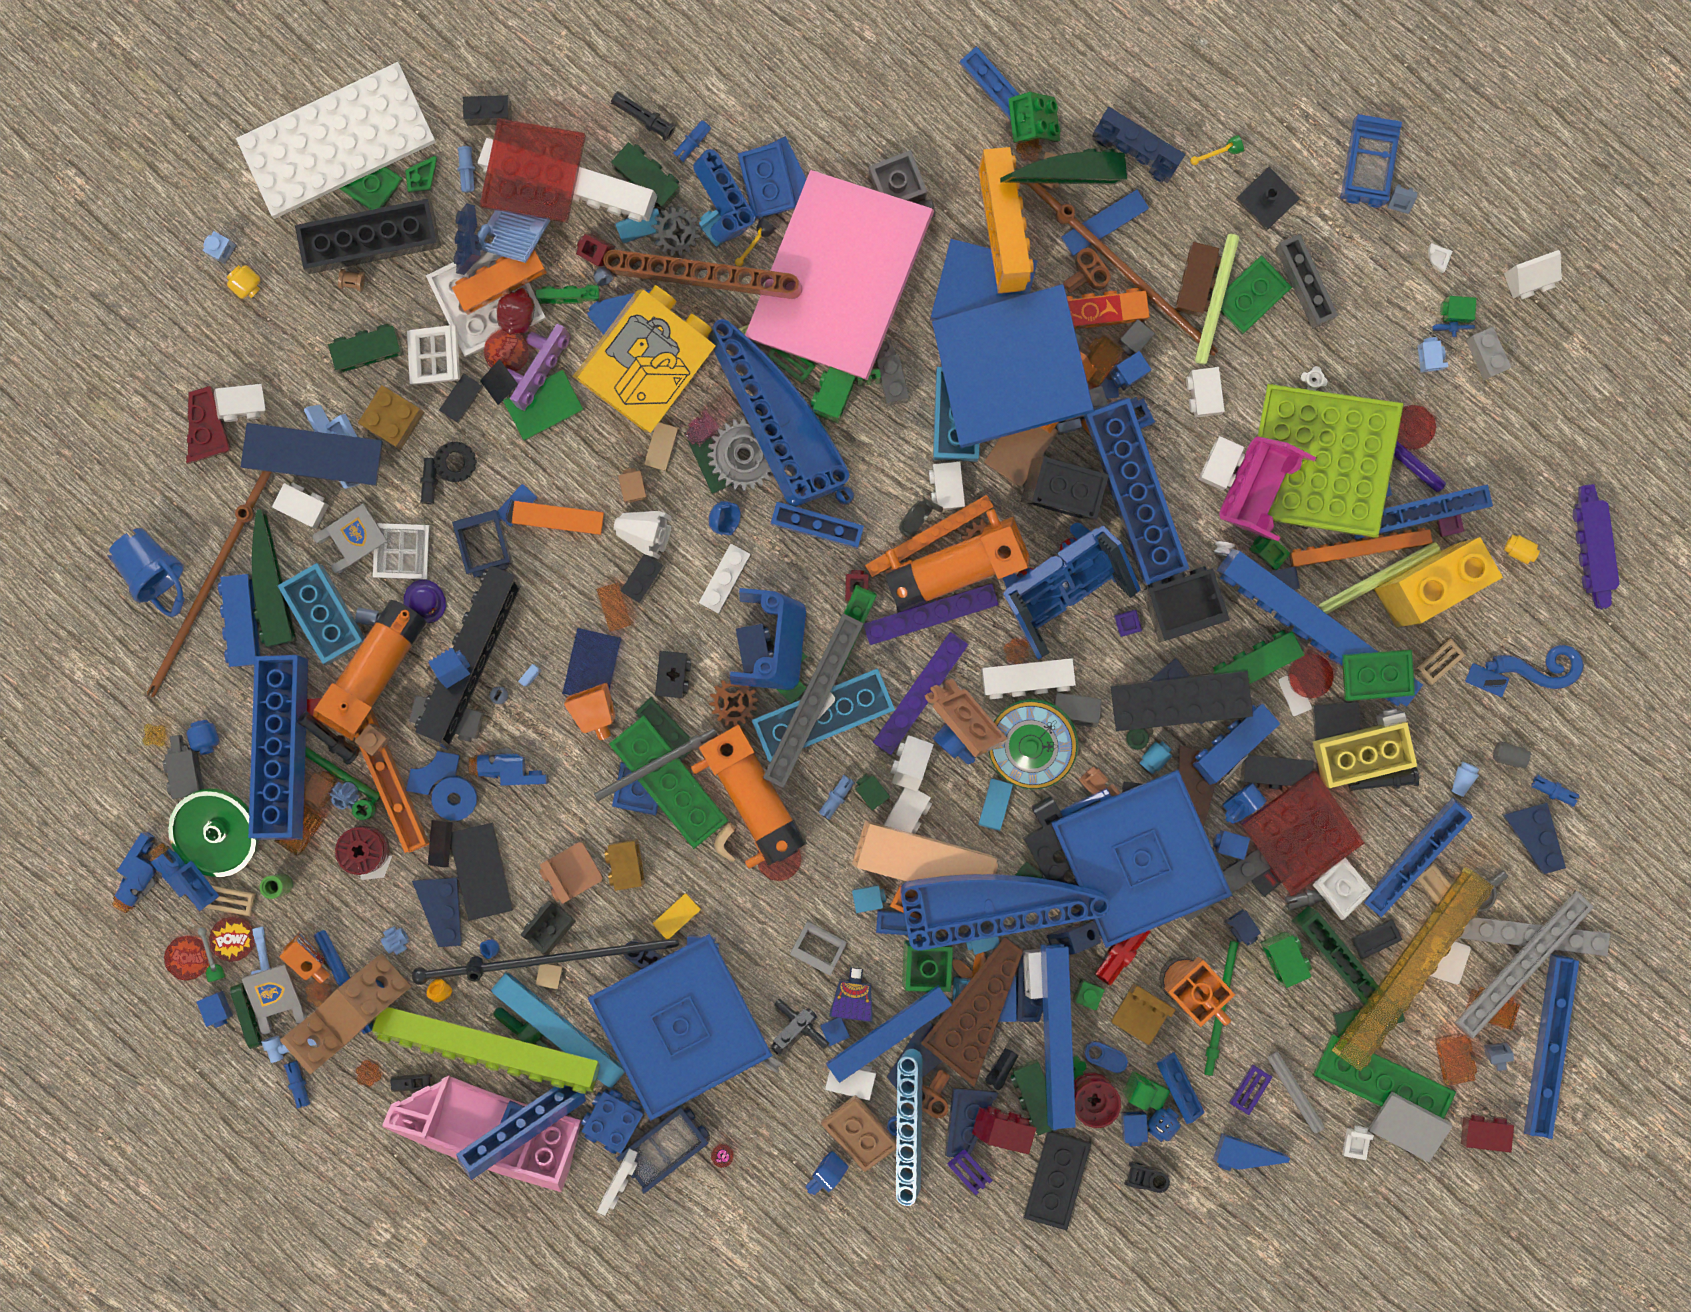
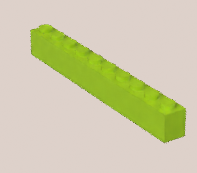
M387 1007L376 1017L372 1032L377 1036V1040L385 1043H390L393 1040L399 1042L398 1045L411 1049L412 1046L420 1047V1051L433 1054L435 1051L442 1053V1057L455 1060V1057L464 1059L463 1062L470 1065H477V1062L485 1064V1068L493 1071H498L501 1068L507 1070V1073L513 1076L528 1075L530 1080L542 1082V1080L551 1081V1085L564 1088V1085L573 1087V1091L586 1094V1091L593 1092L600 1070V1064L596 1060Z

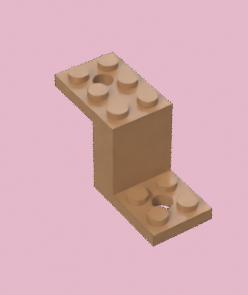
M381 953L337 988L315 1012L288 1032L280 1041L311 1075L353 1040L381 1012L407 992L411 986ZM376 980H381L384 983V988L379 987L376 984ZM308 1039L314 1040L317 1048L311 1047L308 1044Z

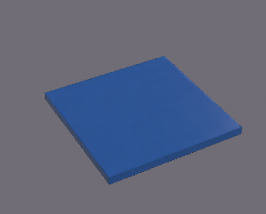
M1063 284L932 321L961 448L1094 412Z
M1178 769L1052 822L1078 885L1104 893L1110 902V912L1104 917L1093 919L1106 948L1233 896ZM1096 901L1094 908H1101L1104 905V901Z
M710 933L588 997L650 1121L773 1056Z

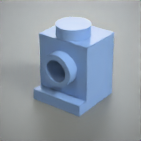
M213 231L212 235L207 236L205 239L203 251L205 254L226 264L236 245Z
M1438 337L1426 338L1423 343L1417 346L1420 372L1439 371L1448 367V362L1443 363L1446 353L1444 346H1441V340L1438 341Z

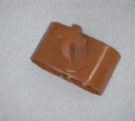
M1090 248L1082 249L1075 259L1078 272L1063 282L1065 289L1069 293H1072L1086 282L1091 288L1102 290L1110 280V272L1097 253ZM1087 255L1091 258L1092 263L1085 265L1081 262L1080 257ZM1094 274H1102L1105 282L1097 283L1094 280Z
M941 1069L938 1070L929 1086L922 1084V1090L925 1093L922 1098V1111L934 1118H942L948 1112V1103L940 1093L948 1082L950 1075ZM936 1101L944 1104V1108L939 1112L933 1111L931 1108L932 1104Z

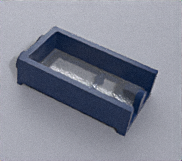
M683 1104L616 1157L619 1162L620 1160L623 1161L629 1149L637 1152L634 1161L638 1164L630 1177L632 1179L636 1178L642 1186L641 1192L643 1194L709 1144V1132L703 1125L699 1126L696 1123L694 1112L689 1107L685 1108Z

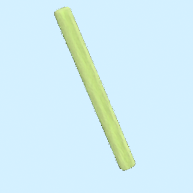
M1235 234L1227 235L1195 362L1199 364H1206L1208 361L1239 242V236Z
M1436 542L1431 543L1320 603V610L1328 614L1441 552L1439 545Z

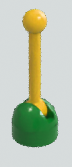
M1239 135L1233 136L1227 141L1226 147L1200 157L1193 156L1190 159V163L1197 165L1199 161L1226 151L1231 154L1244 152L1241 137Z

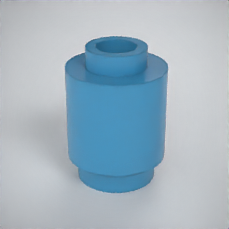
M1155 741L1141 757L1143 759L1140 764L1153 775L1156 771L1159 772L1172 757L1170 754L1172 749L1163 741L1159 744Z

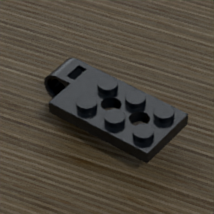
M1048 796L1031 806L1042 827L1023 837V840L1045 879L1079 886L1076 878L1072 881L1064 879L1065 872L1072 870L1066 855L1061 862L1053 860L1054 853L1059 850L1063 851V848L1052 822L1063 818L1053 798Z

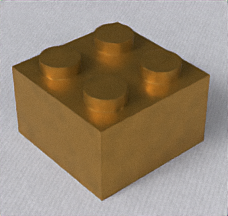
M381 385L358 421V424L401 450L424 414V411Z
M635 839L607 845L608 849L604 853L606 863L611 865V871L608 873L610 886H614L615 891L643 886L645 884L639 840Z

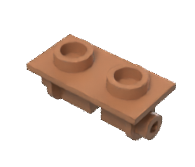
M1094 766L1089 768L1079 779L1092 795L1108 788L1112 797L1120 794L1113 784L1108 787L1105 785L1108 779L1099 768L1096 769Z

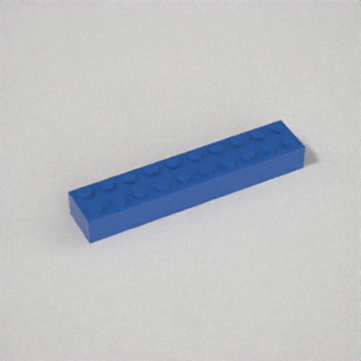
M1232 549L1216 570L1221 574L1219 578L1233 587L1237 585L1239 587L1237 591L1247 599H1256V605L1270 614L1274 612L1275 616L1273 618L1283 625L1293 626L1294 628L1291 631L1305 640L1311 639L1310 645L1320 652H1329L1328 658L1338 665L1342 666V655L1378 652L1241 551ZM1414 678L1416 695L1423 684ZM1415 696L1384 699L1396 706L1402 704L1407 707Z

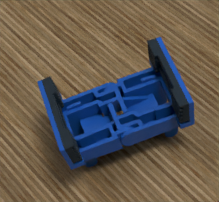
M1081 523L1072 524L1070 532L1075 538H1069L1062 542L1060 552L1057 553L1058 556L1050 557L1035 569L1026 568L1019 571L1017 575L1013 573L1002 578L1006 586L1003 595L1038 660L1050 652L1037 629L1066 611L1067 606L1078 603L1110 579L1130 598L1141 590L1122 543L1104 526L1090 531Z

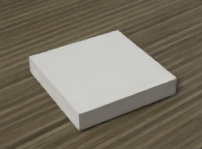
M1345 856L1339 858L1313 884L1341 920L1345 919L1372 892V889Z

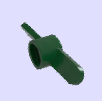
M498 1007L493 1012L494 1017L516 1034L522 1042L549 1048L540 1041L544 1035L530 1023L526 1022L523 1025L503 1008Z

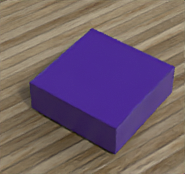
M1137 610L1114 616L1120 637L1142 631Z

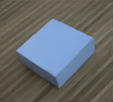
M532 664L518 682L525 687H529L539 675L541 669L537 665Z

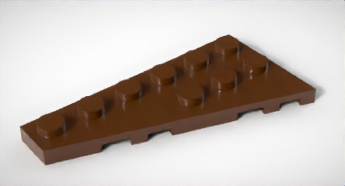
M1006 936L955 999L952 1006L947 1009L921 1042L923 1046L974 1087L1024 951Z

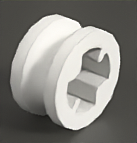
M1217 541L1215 543L1217 549L1214 550V554L1227 556L1236 545Z

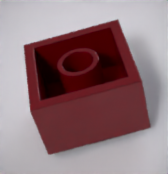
M988 1106V1109L979 1107L972 1134L987 1145L1029 1155L1037 1128L1030 1124L1029 1119L1021 1117L1022 1115L1017 1112L1009 1111L1006 1114L1001 1112L999 1108Z

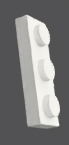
M730 544L699 603L719 614L751 554Z
M631 1149L628 1150L597 1210L598 1213L605 1216L609 1208L614 1209L619 1199L616 1196L618 1191L623 1192L628 1183V1180L625 1179L627 1174L632 1176L638 1164L634 1161L637 1152Z

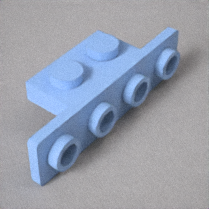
M321 405L309 406L304 409L307 419L315 432L357 437L346 414L339 415L329 422ZM340 481L344 489L359 485L357 483Z

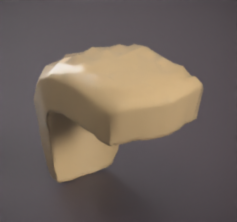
M730 822L718 833L714 846L718 854L734 862L733 856L724 848L726 840L735 831V827Z

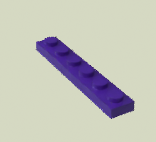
M989 584L864 623L863 626L869 645H874L995 607L999 604L993 585Z
M952 632L947 635L873 741L874 744L892 755L927 705L928 701L925 695L932 692L930 690L931 687L941 685L969 644Z

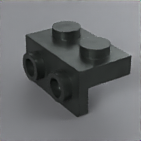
M549 900L540 907L538 914L533 920L525 925L521 936L529 940L543 955H549L576 921L560 905Z

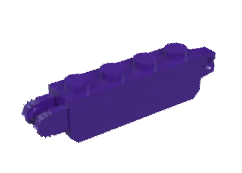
M1590 484L1578 487V504L1574 505L1575 509H1573L1572 515L1574 522H1577L1576 542L1580 544L1581 550L1579 564L1583 567L1584 572L1582 586L1586 589V593H1592L1594 607L1602 610L1611 606V590L1617 589L1620 583L1609 504L1604 500H1599L1595 485Z

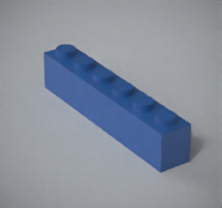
M564 1085V1088L553 1087L458 1152L456 1156L459 1164L470 1180H473L586 1102L585 1094L572 1090L573 1087Z

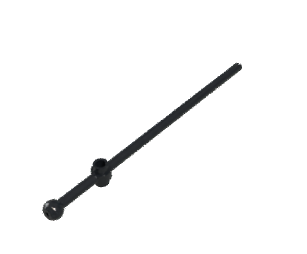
M674 938L483 963L481 957L474 956L470 958L466 966L428 971L422 967L415 968L412 972V980L417 985H423L429 979L467 975L468 980L476 982L480 980L484 972L675 948L679 946V940Z

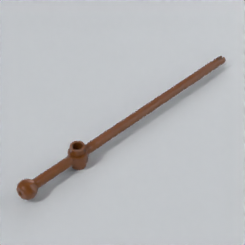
M1020 183L1021 185L1027 184L1056 211L1058 223H1069L1141 291H1146L1147 296L1198 344L1200 343L1202 334L1075 217V209L1072 205H1062L1039 183ZM1212 344L1209 354L1214 356L1216 355L1215 353H1218V349Z
M262 471L245 505L237 507L235 511L237 520L147 691L149 696L155 686L151 698L158 692L245 523H249L254 519L255 511L253 508L272 472Z

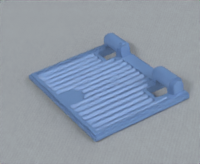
M509 181L500 194L501 201L487 224L482 225L477 233L479 243L476 244V249L526 263L563 197ZM512 192L519 194L516 201L509 198ZM487 235L494 236L491 244L484 241Z

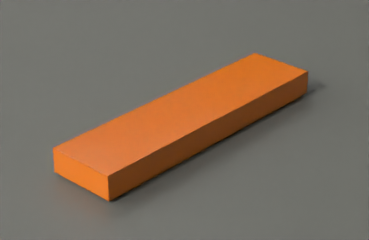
M514 501L512 524L602 535L604 512Z

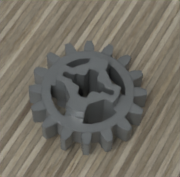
M670 206L669 212L661 210L662 217H654L658 221L657 225H651L652 228L656 229V232L651 234L652 237L657 238L654 245H662L660 251L665 253L668 250V255L671 256L675 252L678 256H682V250L689 253V246L697 245L693 241L694 238H700V235L695 233V230L700 229V226L694 225L697 218L690 217L691 211L689 210L683 213L682 207H678L675 210L674 207ZM678 216L682 217L687 224H682ZM678 228L679 231L676 232L675 235H673L672 231ZM664 238L670 239V243H671L673 246H670V245L664 240Z

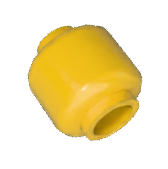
M238 265L226 277L228 279V288L240 299H244L247 296L252 298L260 290L258 285L261 278L247 265L242 267Z

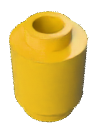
M1513 534L1509 537L1503 549L1508 552L1507 555L1525 564H1528L1530 561L1534 563L1540 553V550L1537 549L1538 544L1520 535L1515 536Z

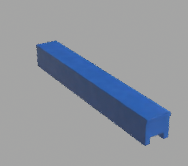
M1040 944L1048 1126L1052 1130L1076 1128L1069 947H1064V944Z
M1550 955L1524 1126V1134L1553 1139L1579 961L1571 957Z

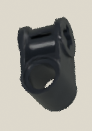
M1129 1161L1130 1170L1128 1179L1124 1182L1125 1185L1157 1193H1163L1169 1188L1170 1180L1164 1170L1139 1162ZM1156 1176H1163L1165 1181L1162 1185L1156 1186L1153 1184V1179Z

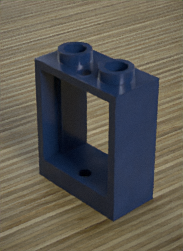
M497 510L452 522L467 575H473V578L481 577L485 570L488 571L490 565L506 570L509 564H513L501 518ZM494 522L504 559L473 567L463 531Z

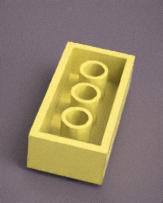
M1407 722L1389 726L1377 725L1313 741L1322 785L1328 788L1417 767Z

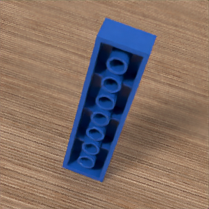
M1125 397L1098 407L1092 413L1085 414L1084 418L1103 472L1109 475L1107 483L1142 582L1148 585L1189 570L1130 398Z
M299 655L255 656L248 838L303 839L306 728L298 724L297 720L303 712L307 711L308 659Z

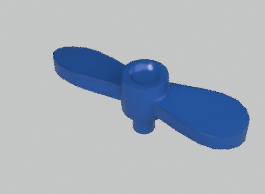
M1450 322L1449 325L1436 324L1432 328L1433 331L1449 330V332H1452V337H1457L1456 332L1459 330L1475 329V325H1458V322Z

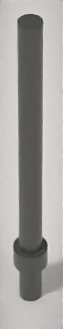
M713 728L700 736L695 735L691 737L689 742L595 792L594 795L597 801L602 800L693 749L695 751L698 750L702 744L718 736L715 729Z

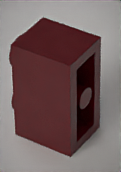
M1471 1114V1117H1463L1460 1144L1466 1148L1512 1153L1514 1125L1507 1122V1118L1494 1116L1493 1120L1485 1119L1484 1115Z

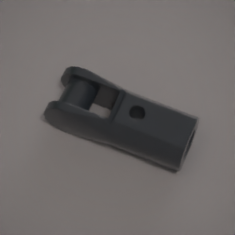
M1005 1047L997 1063L987 1075L986 1083L994 1085L996 1090H1001L1019 1055Z
M432 1074L391 1076V1091L421 1090L427 1086L431 1087L433 1086L430 1084ZM421 1078L422 1086H416V1079Z

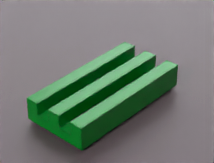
M772 348L767 355L770 360L801 384L804 383L805 379L816 367L808 359L796 356L809 367L806 370L783 351ZM775 352L802 372V377L775 357Z
M872 369L868 380L857 377V385L862 386V381H866V385H871V380H875V384H880V369Z

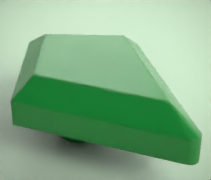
M436 156L405 170L408 193L431 190L437 163Z

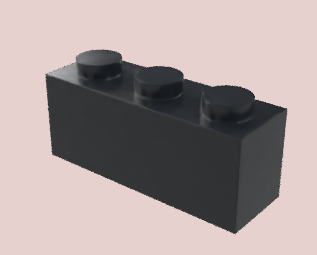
M1246 755L1248 757L1242 762L1240 782H1246V786L1253 783L1256 788H1260L1261 783L1269 784V789L1282 790L1283 785L1291 786V791L1305 792V787L1312 788L1314 761Z

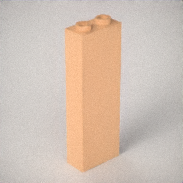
M866 820L852 862L856 868L904 881L950 875L996 874L998 868L997 858L992 855Z

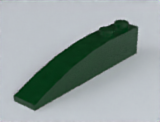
M1092 148L1083 150V152L1053 156L1031 163L1001 177L1000 183L1115 185L1127 180L1125 153L1116 152L1115 149L1097 152V149Z
M257 509L251 556L252 582L256 604L254 615L256 621L260 622L262 630L259 631V636L262 644L272 648L296 642L297 638L289 605L278 588V585L283 583L267 512L263 509Z
M1307 906L1292 920L1323 960L1381 1025L1399 1011L1318 911ZM1387 1003L1391 1010L1381 1018L1380 1014L1382 1011L1377 1013V1008L1372 1006Z

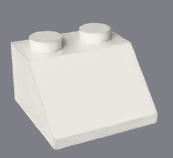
M1559 250L1518 264L1504 273L1513 299L1521 296L1523 300L1534 296V291L1542 289L1543 292H1546L1556 287L1555 283L1562 280L1561 254Z

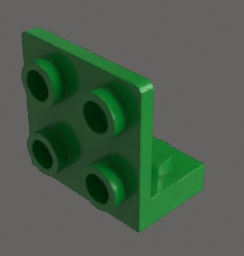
M1027 92L1008 98L1014 143L1019 144L1037 138L1052 142L1060 141L1061 128L1058 123V105L1055 97Z

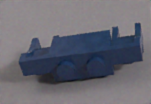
M1109 106L1092 135L1095 138V142L1100 146L1111 148L1114 144L1121 152L1135 157L1136 161L1140 164L1151 167L1149 172L1152 174V178L1160 183L1164 181L1168 184L1186 155Z

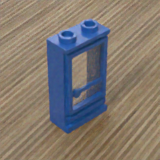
M1360 114L1353 119L1341 199H1346V202L1351 204L1368 203V206L1374 208H1381L1389 202L1400 128L1402 126L1401 121Z

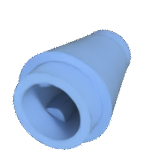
M1462 762L1461 766L1457 768L1451 791L1464 797L1465 793H1467L1478 778L1479 768Z

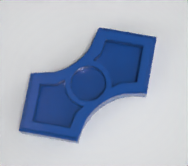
M437 751L435 758L430 764L420 769H410L406 791L430 795L433 786L438 781L448 776L457 775L460 755Z

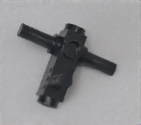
M781 999L775 1002L774 1006L789 1018L790 1024L773 1040L770 1048L778 1056L784 1055L791 1050V1047L803 1035L809 1036L823 1050L828 1047L829 1042L814 1029L815 1020L818 1018L814 1011L807 1008L799 1013L792 1010Z

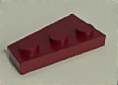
M207 386L188 392L189 429L187 434L188 455H186V463L191 464L230 452L231 447L223 421L218 419L213 387Z

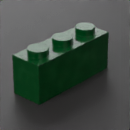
M628 142L611 161L612 167L630 183L653 190L658 196L655 204L661 210H665L681 191L678 185L680 182L671 173L667 176L661 170L663 167L655 159L650 161L645 157L646 152L639 145L635 144L633 146Z
M384 324L376 327L377 330L369 333L368 330L355 333V337L348 339L346 337H339L334 339V343L328 344L335 371L344 373L404 355L397 329L394 326H390V324Z
M866 773L856 781L858 785L855 787V790L872 811L890 798L873 774L868 776Z
M1035 1059L1012 1068L1014 1075H1011L1010 1078L1014 1088L1020 1089L1022 1096L1018 1097L1022 1109L1028 1110L1030 1117L1027 1119L1030 1120V1124L1037 1128L1036 1133L1038 1136L1052 1131L1048 1126L1046 1080L1038 1060Z

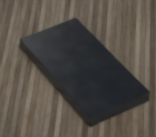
M493 822L452 832L451 849L468 921L513 911Z
M1055 1131L1046 1133L1024 1211V1219L1068 1230L1091 1147L1090 1141Z

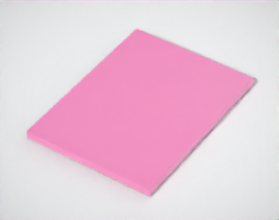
M810 170L771 268V271L795 275L802 285L801 295L795 299L761 295L745 336L752 341L868 380L934 210ZM768 279L764 287L772 286L774 280ZM788 283L785 287V290H793L795 288L796 283Z

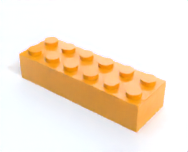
M1010 147L983 149L978 169L998 293L1025 291L1027 282H1030V273L1034 270L1033 260L1028 257L1030 241L1029 238H1025L1024 233L1027 229L1026 218L1021 215L1023 199L1022 196L1018 197L1017 191L1020 188V183H1000L1001 177L1014 172V169H1016L1015 155H1011Z

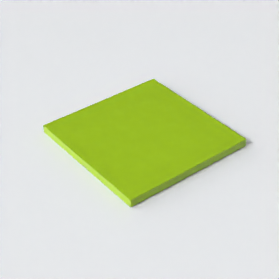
M1267 384L1258 437L1289 443L1316 457L1315 462L1302 459V465L1297 472L1285 474L1268 512V515L1273 517V521L1379 538L1404 404Z

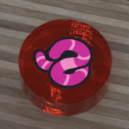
M727 1144L716 1145L711 1153L713 1164L720 1168L729 1166L734 1158L733 1149Z

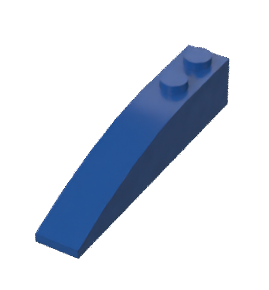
M1488 484L1385 508L1379 534L1493 507ZM1354 534L1355 539L1368 537Z
M1452 797L1396 860L1364 903L1382 918L1473 818L1471 812Z

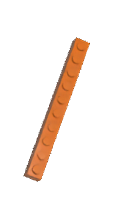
M983 496L914 536L912 539L895 547L894 551L899 562L992 509L994 506L988 496ZM885 553L866 564L865 567L871 578L889 569L891 564Z
M1419 528L1416 532L1411 530L1403 531V534L1395 532L1390 533L1387 537H1384V535H1379V538L1375 539L1365 537L1361 538L1362 541L1356 542V539H1353L1345 544L1336 542L1334 546L1324 544L1316 549L1315 546L1307 547L1304 551L1295 549L1289 555L1291 567H1300L1429 545L1433 543L1430 529Z

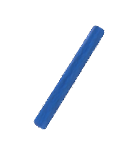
M322 930L316 933L314 938L340 987L350 977L327 932ZM371 1022L362 1030V1033L366 1034L372 1031L373 1023Z

